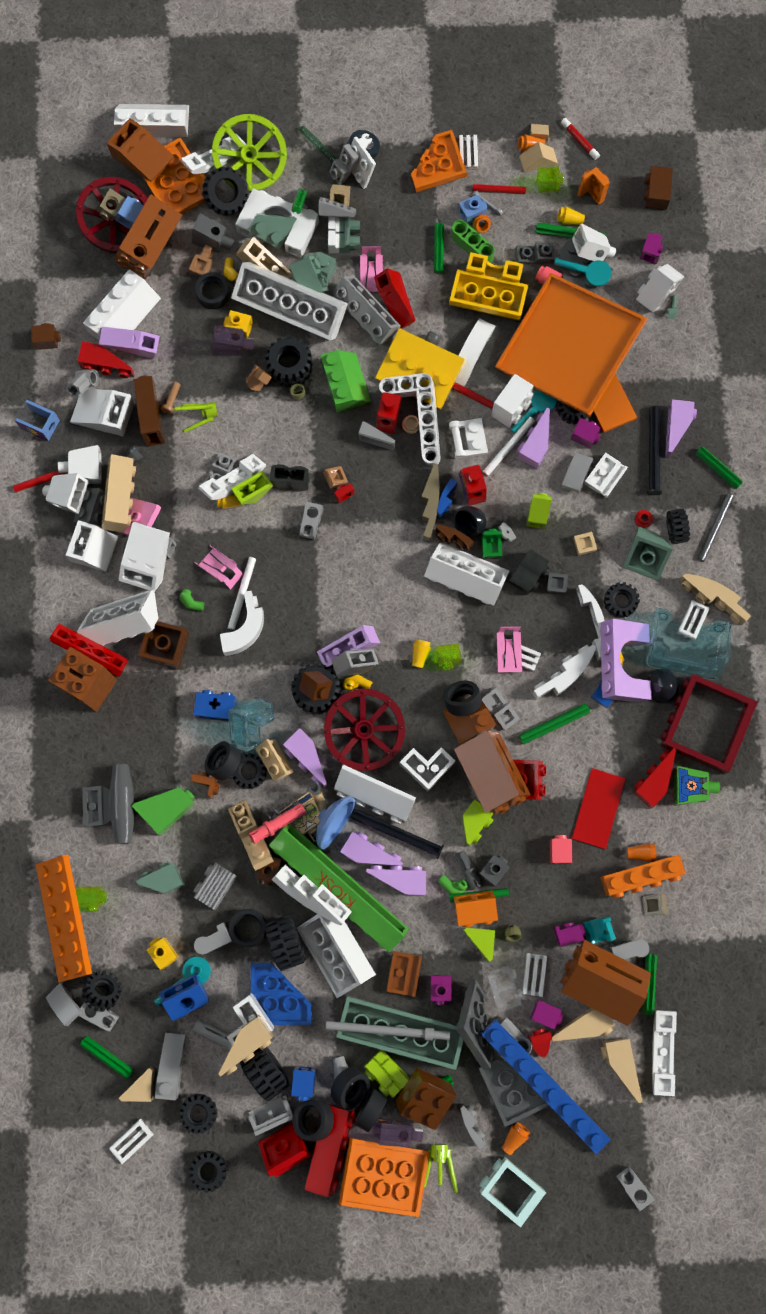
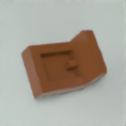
M198 771V774L192 773L191 782L209 786L208 798L213 799L214 795H218L220 784L217 783L216 778L209 777L210 775L206 772Z

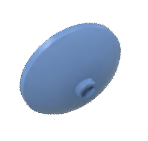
M343 797L332 803L328 809L324 808L321 811L316 838L319 848L326 849L337 838L354 809L355 799L353 797Z

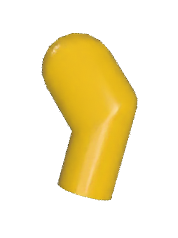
M228 257L225 259L223 274L229 281L236 282L239 273L233 269L234 259Z

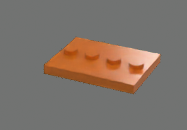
M180 137L164 146L174 156V159L152 182L144 177L143 179L156 198L180 214H183L204 203L202 184L204 183L205 175L203 173H191L181 162V158L191 153Z
M350 1138L339 1205L419 1217L430 1151Z

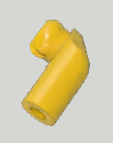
M357 674L345 679L343 686L346 690H352L359 686L364 689H370L373 682Z

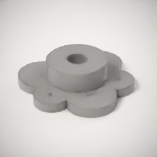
M503 522L499 526V530L502 531V538L509 542L515 540L514 532L510 526Z

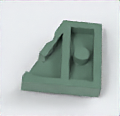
M256 213L248 231L280 249L297 218L294 216Z

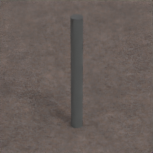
M726 494L697 558L698 560L705 561L732 502L733 495Z

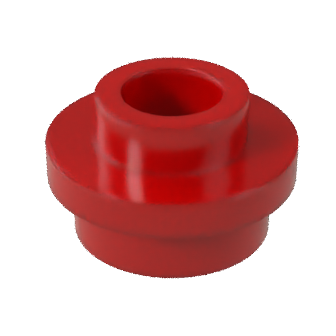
M640 510L636 513L634 522L638 527L648 528L653 523V515L647 510ZM641 516H645L647 521H643Z

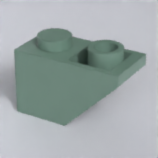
M314 255L289 265L298 284L319 293L328 291L327 279L324 275L322 276L320 263Z
M169 861L159 865V870L151 872L149 870L140 875L141 878L136 880L137 884L164 894H168L185 885L176 864H170Z

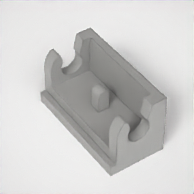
M284 1095L249 1111L248 1117L255 1136L291 1120L294 1112L287 1095Z

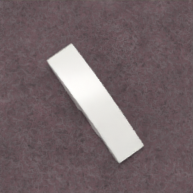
M286 865L272 879L273 882L302 905L340 926L352 912L323 884L318 888L305 875L299 878Z

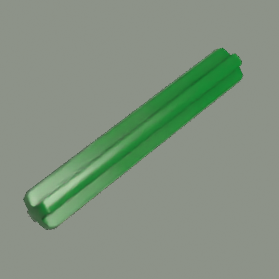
M538 222L535 231L538 234L570 239L574 236L577 228Z
M582 704L519 734V740L525 745L588 715L590 713L589 707L586 704Z

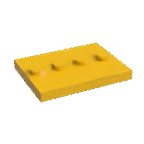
M399 328L375 379L381 381L389 377L426 373L431 376L434 382L436 408L441 410L465 359ZM423 381L421 387H427L430 381ZM405 383L402 389H409L411 387V383ZM424 399L423 402L430 404L431 399Z

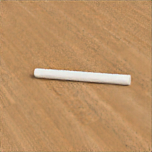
M532 417L528 418L482 471L485 475L489 476L535 423Z
M253 557L248 559L228 629L235 630L245 598L244 592L247 591L256 559Z

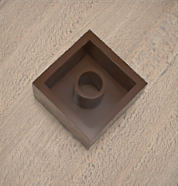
M157 621L154 629L144 634L138 656L142 661L179 670L189 632L186 628Z
M416 1068L395 1102L401 1116L436 1130L455 1100L456 1094L450 1082Z

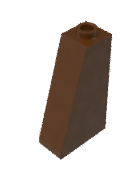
M143 375L134 379L140 431L147 447L164 444L165 439L154 380L152 376Z

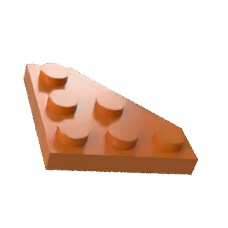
M453 130L436 134L432 139V144L420 158L419 165L412 171L411 177L416 193L467 177V171Z

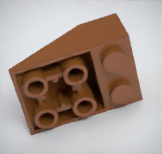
M131 118L106 142L113 158L150 182L174 159V156L158 140Z

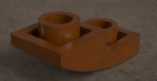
M438 524L436 526V537L444 543L446 541L450 544L454 539L456 546L461 550L469 551L472 548L474 541L465 534L445 525Z

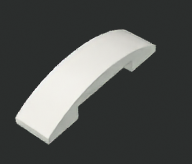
M237 135V137L241 140V142H242L244 145H247V144ZM230 136L223 139L222 145L219 146L220 149L241 151ZM212 149L200 155L194 152L181 158V162L193 174L215 170ZM219 155L222 166L234 158Z
M479 318L459 354L460 357L465 359V362L455 381L456 383L465 387L482 350L496 327L495 325Z
M251 454L241 460L239 467L217 480L211 478L201 484L198 489L211 500L227 497L233 494L231 488L261 472L266 467V464L257 456Z
M581 584L578 585L576 591L581 607L589 605L598 635V639H594L592 645L595 644L596 646L595 655L597 661L601 660L600 628L601 622L605 620L596 599Z
M655 1010L652 1043V1084L654 1095L675 1096V1075L673 1070L676 1011Z

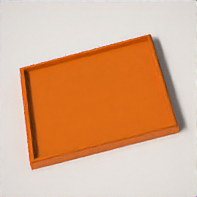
M550 273L495 365V369L510 377L516 374L534 385V389L591 416L645 325L647 318Z

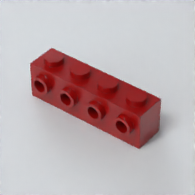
M328 1104L334 1116L332 1131L326 1138L316 1142L304 1189L325 1197L333 1196L339 1188L340 1181L338 1176L345 1164L343 1156L345 1150L349 1147V1131L353 1128L355 1122L354 1110H346L341 1106Z

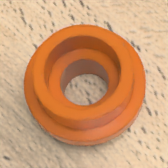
M484 214L476 216L473 221V228L478 233L488 231L491 226L489 217ZM480 221H484L483 226H479Z

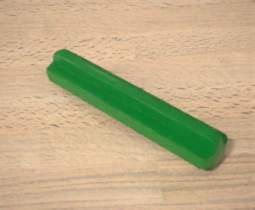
M299 188L297 190L291 209L293 213H301L307 194L306 189L302 190V188Z
M436 223L434 227V273L442 274L444 269V224Z
M702 446L696 452V455L734 489H737L743 483L742 479L705 447Z
M647 954L645 956V970L650 972L651 976L642 1013L653 1015L657 955Z
M89 1036L82 1040L81 1047L125 1079L131 1077L134 1072L133 1068Z

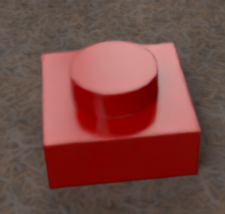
M351 483L343 484L336 489L334 495L337 502L341 503L354 495V488Z

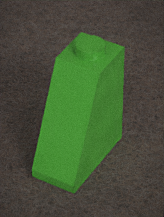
M179 787L136 802L132 807L161 836L195 804L192 800L195 796L188 789L183 790Z

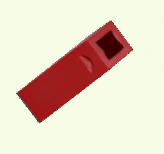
M387 268L376 275L374 280L378 293L393 318L399 323L400 329L415 322L400 272Z
M82 341L77 360L82 370L94 369L99 371L101 366L100 373L103 375H111L112 368L119 369L118 376L127 379L129 374L132 377L135 376L133 369L105 347L96 343Z
M675 748L670 751L666 749L659 757L662 762L658 766L653 764L646 773L649 774V777L645 780L641 778L634 785L636 790L633 794L650 809L655 807L667 793L676 753Z

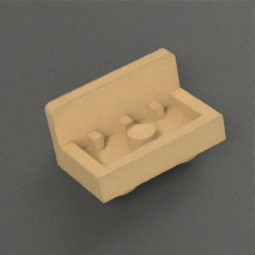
M266 739L255 748L274 782L294 773L276 739Z

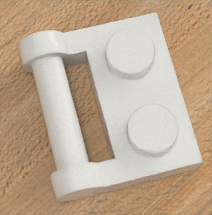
M482 418L452 421L449 423L455 444V459L488 454ZM460 428L465 430L468 450H463Z

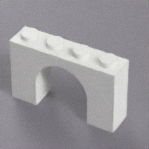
M253 188L235 226L237 233L250 237L253 233L248 231V228L256 213L294 216L297 220L285 242V251L302 258L319 224V215L311 209L307 210L302 208L300 214L293 213L291 211L293 203L284 201L278 196H271L263 190Z

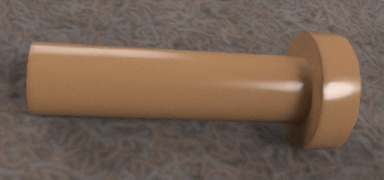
M178 382L173 383L166 403L160 408L163 413L171 415L174 411L172 406L181 386Z

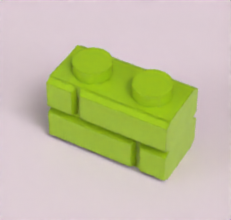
M379 1050L364 1065L366 1069L364 1073L372 1082L375 1079L380 1084L378 1088L385 1096L390 1094L393 1098L410 1079L384 1050Z

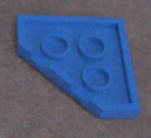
M251 963V993L272 1024L312 1025V1004L273 963Z

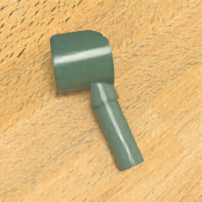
M677 295L672 296L671 308L666 309V314L676 315L678 313V308L676 307ZM667 316V319L676 318V316Z

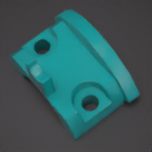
M610 916L583 922L585 937L588 942L595 944L605 940L609 942L616 939L611 926Z

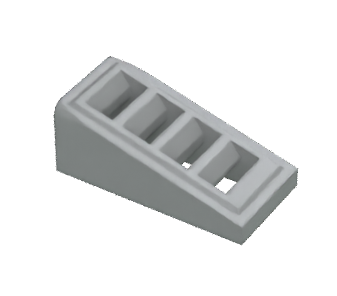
M320 197L319 199L320 216L354 218L356 215L355 208Z
M362 422L359 430L360 441L394 450V439L370 424Z

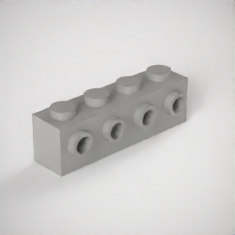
M354 275L345 276L341 279L332 294L338 300L348 303L346 309L349 314L360 323V326L372 336L376 343H388L400 328L399 323Z

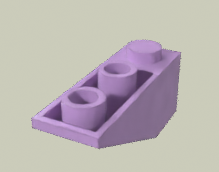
M102 327L98 345L153 359L157 353L160 336L143 331Z
M549 408L544 413L540 412L536 419L537 425L535 428H530L526 435L528 437L526 443L522 442L517 450L519 452L518 459L536 469L548 450Z
M299 728L283 744L286 748L284 752L289 758L293 759L295 757L299 760L298 766L305 773L309 770L314 775L311 778L314 782L317 780L320 786L323 784L326 787L327 783L314 742Z
M359 831L357 834L351 833L340 851L341 854L357 864L403 865L400 861L402 859L400 856L393 852L389 855L383 851L385 849L384 846L377 842H374V844L367 841L368 837Z
M371 865L370 869H366V873L404 895H426V871H422V867H410V870H402V866H390V870L382 869L380 865Z

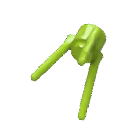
M215 402L183 404L181 407H174L175 411L201 409L203 417L207 416L206 419L189 426L183 432L185 433L208 422H213V417L218 416Z
M431 1144V1149H428L430 1152L424 1188L427 1184L432 1158L433 1162L438 1163L439 1185H442V1163H445L447 1159L454 1192L458 1193L451 1160V1150H448V1144Z

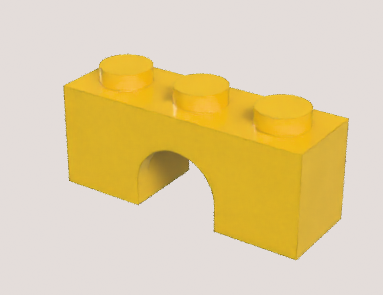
M470 252L466 271L520 283L524 264L506 260L504 265L497 266L488 261V256Z

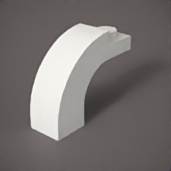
M252 591L244 592L247 618L243 626L236 631L220 634L222 650L225 656L237 654L249 648L262 631L264 611L262 607L255 609V607L259 606L257 596H253Z

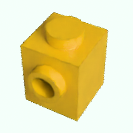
M230 310L229 316H226L224 320V327L230 328L226 329V332H229L227 334L245 339L249 337L253 324L252 316Z
M157 937L149 943L150 948L147 949V952L160 970H163L179 958L166 938L160 939Z

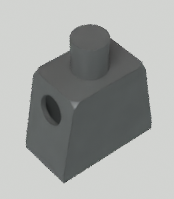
M199 213L192 229V244L203 248L205 245L213 247L212 251L219 253L221 246L231 250L235 240L226 236V227Z

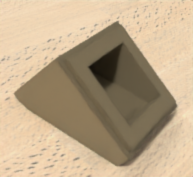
M665 894L642 896L645 916L668 914Z

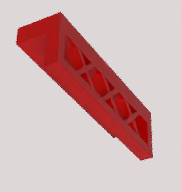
M61 624L57 625L49 638L50 642L66 650L72 647L101 664L118 677H120L129 660Z

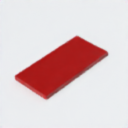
M594 768L591 769L572 839L606 849L626 778Z

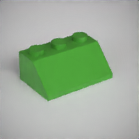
M336 350L320 355L336 412L371 403L356 353Z

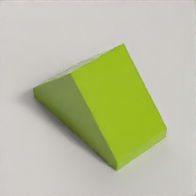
M262 470L231 488V491L241 505L253 504L258 502L273 487V484Z
M463 929L464 933L487 961H492L495 930Z

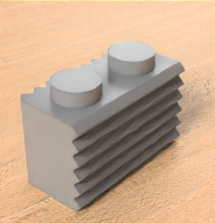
M372 648L344 651L332 659V664L338 677L364 674L379 664Z
M217 863L214 866L210 864L204 874L207 877L203 883L199 882L193 891L196 893L194 898L213 910L217 909L237 875Z

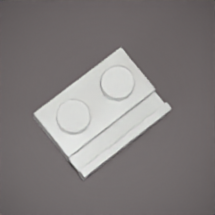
M605 452L584 484L607 498L628 467L622 465L621 462Z

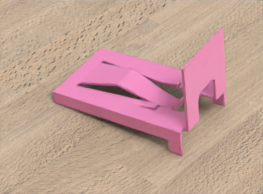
M362 247V255H360V283L364 287L367 275V252H376V275L383 271L381 247ZM369 261L366 289L369 292H378L374 280V261Z
M213 548L198 566L220 582L224 581L231 590L243 574L237 568L234 560L229 559ZM210 552H211L220 562H222L224 565H222L221 563H219V562L210 554ZM225 566H227L234 571L235 575L231 580H229L225 575H223L214 568H217L224 572L226 569Z
M500 627L499 632L496 633L498 673H522L521 632H519L521 627ZM505 630H513L514 652H515V659H516V667H517V668H515L514 653H513V648H512V639H506V659H505V668H503V665H504V651H505V639H504V631H505Z

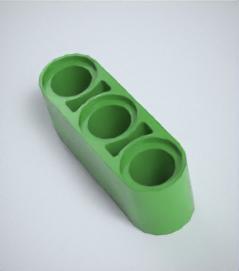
M463 220L455 221L451 231L452 240L469 255L470 252L481 255L483 253L489 254L488 261L492 263L495 251L494 246Z

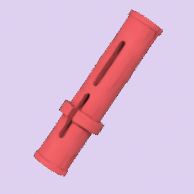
M299 803L273 820L265 821L262 826L248 833L253 844H257L262 839L275 835V832L306 815V811Z

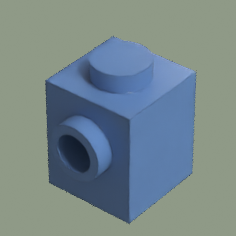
M475 195L460 202L458 212L463 221L469 225L473 223L476 216L486 215L487 205L484 200H481L479 195Z
M127 196L115 220L130 229L142 210L143 205L136 198Z

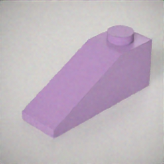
M672 399L668 410L665 458L670 457L691 422L696 419L697 409H694V402Z
M362 625L317 651L322 664L328 668L333 666L332 659L344 651L373 648L380 644V641L373 626Z

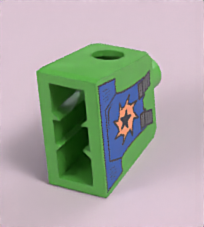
M680 766L674 768V805L705 802L709 800V793L720 792V783L709 781L708 772Z

